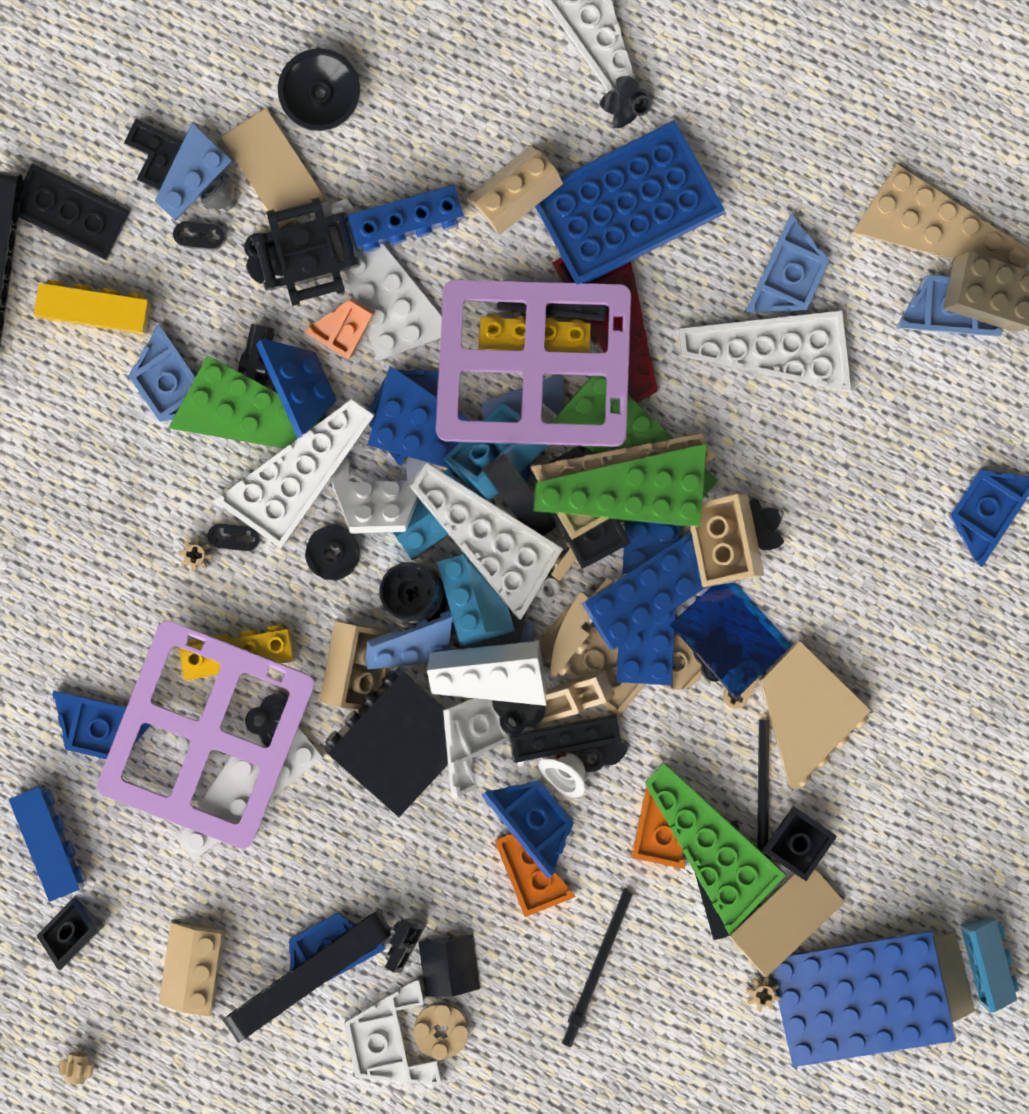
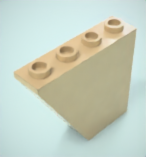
M796 641L759 679L787 784L792 789H795L797 786L802 788L812 778L810 773L816 767L822 768L830 760L831 757L828 754L835 747L840 749L850 739L848 734L855 727L860 729L868 721L869 717L867 714L871 710L800 641Z

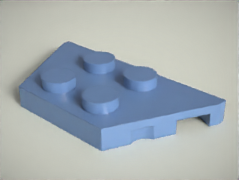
M793 215L789 216L746 309L748 313L806 311L830 260L822 250H819L815 245V241L802 229Z
M925 276L897 324V329L1000 337L1002 334L1000 327L997 328V326L943 309L950 277Z
M160 324L155 327L154 333L147 346L142 350L137 364L133 366L128 375L160 422L171 421L174 418L196 377Z

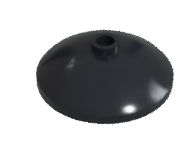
M309 49L294 56L283 68L278 81V98L283 111L296 125L311 131H328L344 124L352 116L360 98V83L354 67L345 57L328 49ZM323 89L326 92L325 96L317 98L315 96L317 90Z

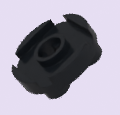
M322 527L315 531L308 540L305 550L306 563L315 575L323 579L340 580L346 578L355 570L359 563V543L352 533L342 527ZM331 545L334 549H340L336 561L332 558L327 559L325 556L328 553L327 547Z

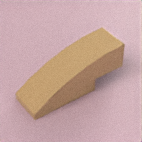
M600 670L548 689L546 705H543L546 707V712L539 724L578 714L585 708L608 702L615 693L605 670Z

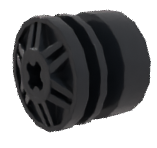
M403 562L391 567L383 576L379 587L380 600L384 609L392 616L417 626V622L425 619L427 622L437 619L443 612L447 602L442 579L426 567L414 562ZM414 592L421 595L419 600L413 597Z

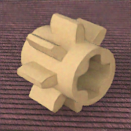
M196 538L195 545L185 541L184 543L187 548L185 551L178 552V554L183 555L185 558L181 565L187 566L191 564L192 572H196L199 565L207 569L206 560L214 559V556L208 555L206 551L211 545L200 546V538ZM196 547H198V552L202 553V559L198 558L196 563H194V558L189 557L190 552H195Z
M764 977L763 982L759 983L753 978V983L755 984L753 988H746V992L752 994V997L747 1002L749 1005L756 1002L759 1012L766 1006L773 1010V1001L780 1000V997L773 992L778 989V985L772 984L769 986L768 977ZM763 988H766L770 995L769 997L764 996L763 1000H760L757 992H762Z
M69 1052L67 1059L62 1058L60 1060L58 1074H65L64 1081L66 1083L84 1084L85 1078L93 1076L94 1062H88V1054Z

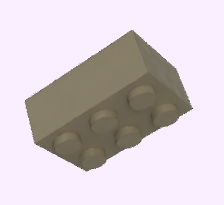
M971 251L958 255L953 260L943 309L1012 332L1028 329L1029 270Z

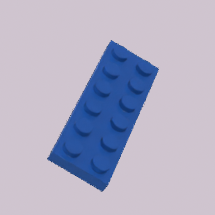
M625 520V533L631 544L623 548L622 576L679 539L680 525ZM676 608L618 646L616 683L672 685Z
M691 531L581 603L610 650H614L706 588L702 587Z

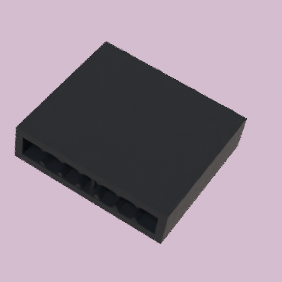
M398 667L395 671L390 670L383 677V684L376 691L372 690L366 695L362 707L357 712L355 710L352 711L345 718V725L338 732L334 731L328 736L324 749L327 755L394 814L400 817L448 765L443 712L446 709Z

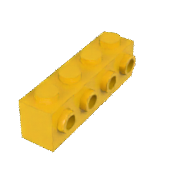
M47 280V284H38L34 316L39 319L147 335L152 303L146 300L143 294L129 292L128 297L118 295L117 290L102 288L101 292L91 291L90 286L75 284L74 288L63 287L64 282Z
M490 315L487 318L481 317L478 350L522 351L525 347L526 317L520 316L515 319H504L499 315ZM546 318L544 349L547 352H590V323H585L582 320L558 322L556 319Z
M282 624L266 627L267 633L256 634L255 629L239 632V638L229 639V634L213 636L281 664L295 661L290 629L283 630ZM199 639L190 640L186 643L202 650L204 645L202 640ZM179 648L184 681L218 675L220 671V664L218 662Z

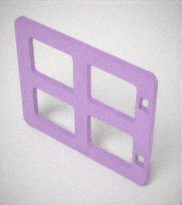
M448 281L443 288L436 417L438 437L443 441L614 447L623 444L626 439L630 290L626 286L618 284L581 283L577 285L576 283ZM466 301L525 303L526 328L524 349L522 351L463 349L461 345L464 303ZM550 303L607 305L609 307L608 351L603 354L547 352L544 349L546 306ZM623 316V332L613 331V317ZM498 372L522 374L521 420L517 423L459 420L458 406L461 373ZM546 374L598 375L606 377L605 423L603 425L543 423L541 420L543 377ZM610 399H620V415L610 413Z
M169 620L162 622L157 628L97 783L98 791L103 796L241 849L249 847L255 838L314 688L313 678L309 674ZM189 636L205 642L202 650L186 644ZM173 646L186 649L220 664V671L202 717L199 720H194L152 702V696ZM269 667L286 673L282 681L266 676ZM242 673L268 681L290 692L279 724L268 747L261 746L221 729V723ZM143 723L154 725L187 738L191 743L170 796L161 795L125 781L122 778V773ZM212 750H218L258 766L260 769L242 818L238 823L223 819L191 805L192 797Z

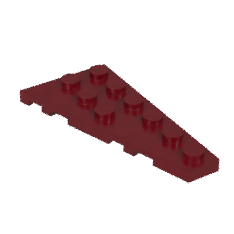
M562 258L552 262L562 283H575ZM630 261L587 284L624 285L630 290L627 395L636 403H639L658 392ZM607 307L606 321L584 319L586 323L591 324V333L603 353L608 351L609 307ZM623 316L613 317V331L623 332Z

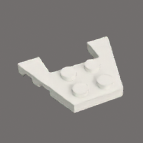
M407 457V480L350 482L349 458H345L330 480L350 533L406 532L418 498L411 489L410 484L424 461Z
M470 698L443 710L451 795L453 798L478 788L468 760L509 741L508 734L500 727V717L493 709L492 700ZM508 719L510 725L516 726V722L513 719ZM536 759L527 760V761H522V762H517V763H518V766H523V765H526V764H528V763H530V762H532V761H534V760H536Z
M419 978L344 1022L356 1078L384 1081L395 1080L413 1084H431L432 1086L442 1085L436 1059L411 1065L408 1064L397 1010L424 1004Z

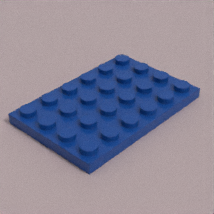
M675 120L560 177L563 184L535 206L539 217L577 285L581 283L587 284L725 214L723 205Z
M933 930L794 953L787 957L772 972L774 984L778 985L776 994L780 997L778 1003L792 1067L954 1042L957 1039Z

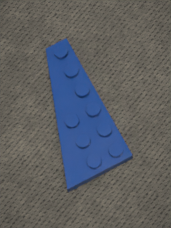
M389 366L367 445L452 469L444 458L460 442L443 441L438 437L436 432L437 397L392 366ZM458 412L459 420L470 421ZM531 462L519 473L526 484L531 473L530 467L533 465Z

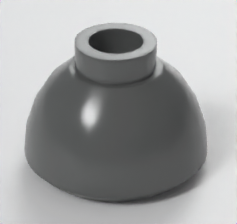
M227 174L220 175L201 195V203L212 209H224L226 212L231 210L237 203L232 179Z

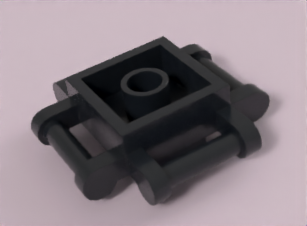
M319 197L311 199L312 202L283 210L274 211L272 209L266 211L271 232L251 237L252 246H256L263 271L265 291L287 286L292 306L299 305L300 301L337 292V294L345 292L340 272L361 265L359 257H355L346 224L348 221L346 212L324 217ZM315 212L317 220L279 229L278 222ZM334 225L336 226L345 258L341 262L336 260L328 227ZM275 242L284 275L282 278L275 277L267 243ZM330 276L333 277L334 281L296 291V285Z

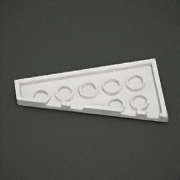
M543 0L607 92L616 90V79L618 77L628 76L635 79L612 0Z
M347 199L322 207L324 217L341 212H346L347 217H349V214L357 212ZM347 221L346 224L355 257H359L361 265L344 272L355 300L375 311L366 330L378 362L441 339L442 316L384 244H380L381 248L372 252L365 253L364 249L357 251ZM336 226L328 227L340 261H344L345 258Z
M842 311L680 328L678 330L681 357L843 392H852Z
M351 399L310 429L304 436L287 446L214 501L279 548H282L376 414L355 399Z
M423 462L410 484L411 489L514 615L521 620L563 548L433 466Z
M257 716L253 722L256 726H262L264 718ZM300 727L297 728L269 800L323 758ZM249 730L243 737V739L267 747L261 742L259 735L253 734ZM231 756L199 804L198 809L238 823L242 818L260 772L259 767ZM186 827L177 838L193 860L197 859L219 841Z

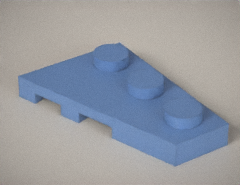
M193 123L155 199V202L175 221L233 163Z
M557 374L543 380L542 403L556 415L564 407L562 374ZM523 388L482 403V419L487 418L501 403H504L522 416Z
M450 611L441 613V618L427 622L426 619L416 623V627L406 631L398 629L368 640L365 658L367 668L378 669L425 664L429 662L431 652L448 651L453 618Z

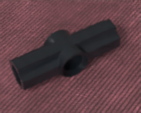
M251 324L245 352H242L239 361L238 372L263 385V381L265 382L267 376H265L266 366L256 344L261 339L272 341L275 329Z

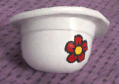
M567 752L557 754L552 759L545 758L540 760L539 769L556 790L571 798L583 796L585 791L583 780L585 767L577 756Z

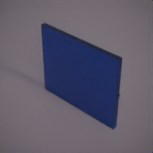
M736 582L711 586L701 596H697L696 601L669 624L735 699L761 675L766 674V670L792 646Z

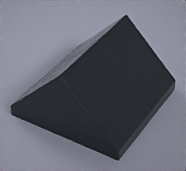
M792 806L762 852L807 881L837 838V835L795 806Z
M74 896L36 936L55 967L61 971L105 925Z
M473 934L418 942L426 997H455L480 989Z

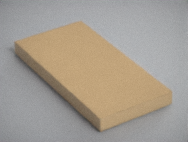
M266 108L221 137V140L267 210H283L312 202L311 199L317 197L320 198L321 203L326 201V198ZM301 216L280 221L278 226L280 229H283Z
M570 605L539 640L541 653L549 660H551L558 630ZM584 623L581 628L590 634L586 638L590 643L580 655L575 652L569 659L573 664L566 674L572 679L605 670L615 694L603 705L619 717L645 684L616 683L618 647L610 650L597 628L592 623L589 626Z
M814 869L807 881L793 873L735 928L728 937L764 977H768L845 901L816 869Z

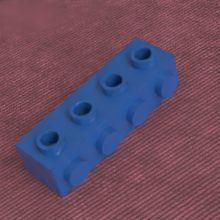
M455 185L349 214L348 224L357 251L364 249L365 253L380 249V244L390 242L391 245H396L407 241L406 237L416 234L417 238L432 234V229L442 227L443 230L455 228L459 226L458 222L462 220L464 214Z
M42 785L8 799L48 901L51 902L85 887L83 883L86 881L84 871L80 865L76 866L73 858L76 855L72 842L70 840L67 841L63 833L65 824L61 815H56L53 808L55 799L51 790H46L45 785Z

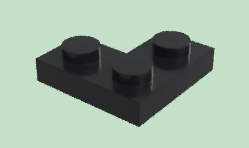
M135 118L124 144L147 155L137 181L160 191L183 141Z
M402 918L401 921L395 923L390 933L392 938L389 942L393 946L386 955V960L388 961L384 968L393 973H401L427 925L419 919Z

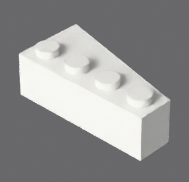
M539 641L431 652L429 655L427 672L432 694L546 705L547 683Z

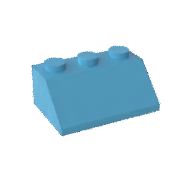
M501 403L482 422L517 423L521 420L522 416L504 403ZM460 442L444 460L474 492L490 502L498 492L482 469L505 453L520 473L547 447V444Z
M449 469L443 472L445 475L458 482ZM419 497L417 498V504L406 532H393L412 560L449 535Z
M465 554L437 562L458 639L462 646L515 631L508 606Z
M991 916L960 924L980 1004L990 1013H993L1017 1001L1015 992L1019 991V986L1015 975L1011 976L1008 965H1012V959L1009 950L1003 947L1002 939L1005 938V932L1002 923L997 922Z

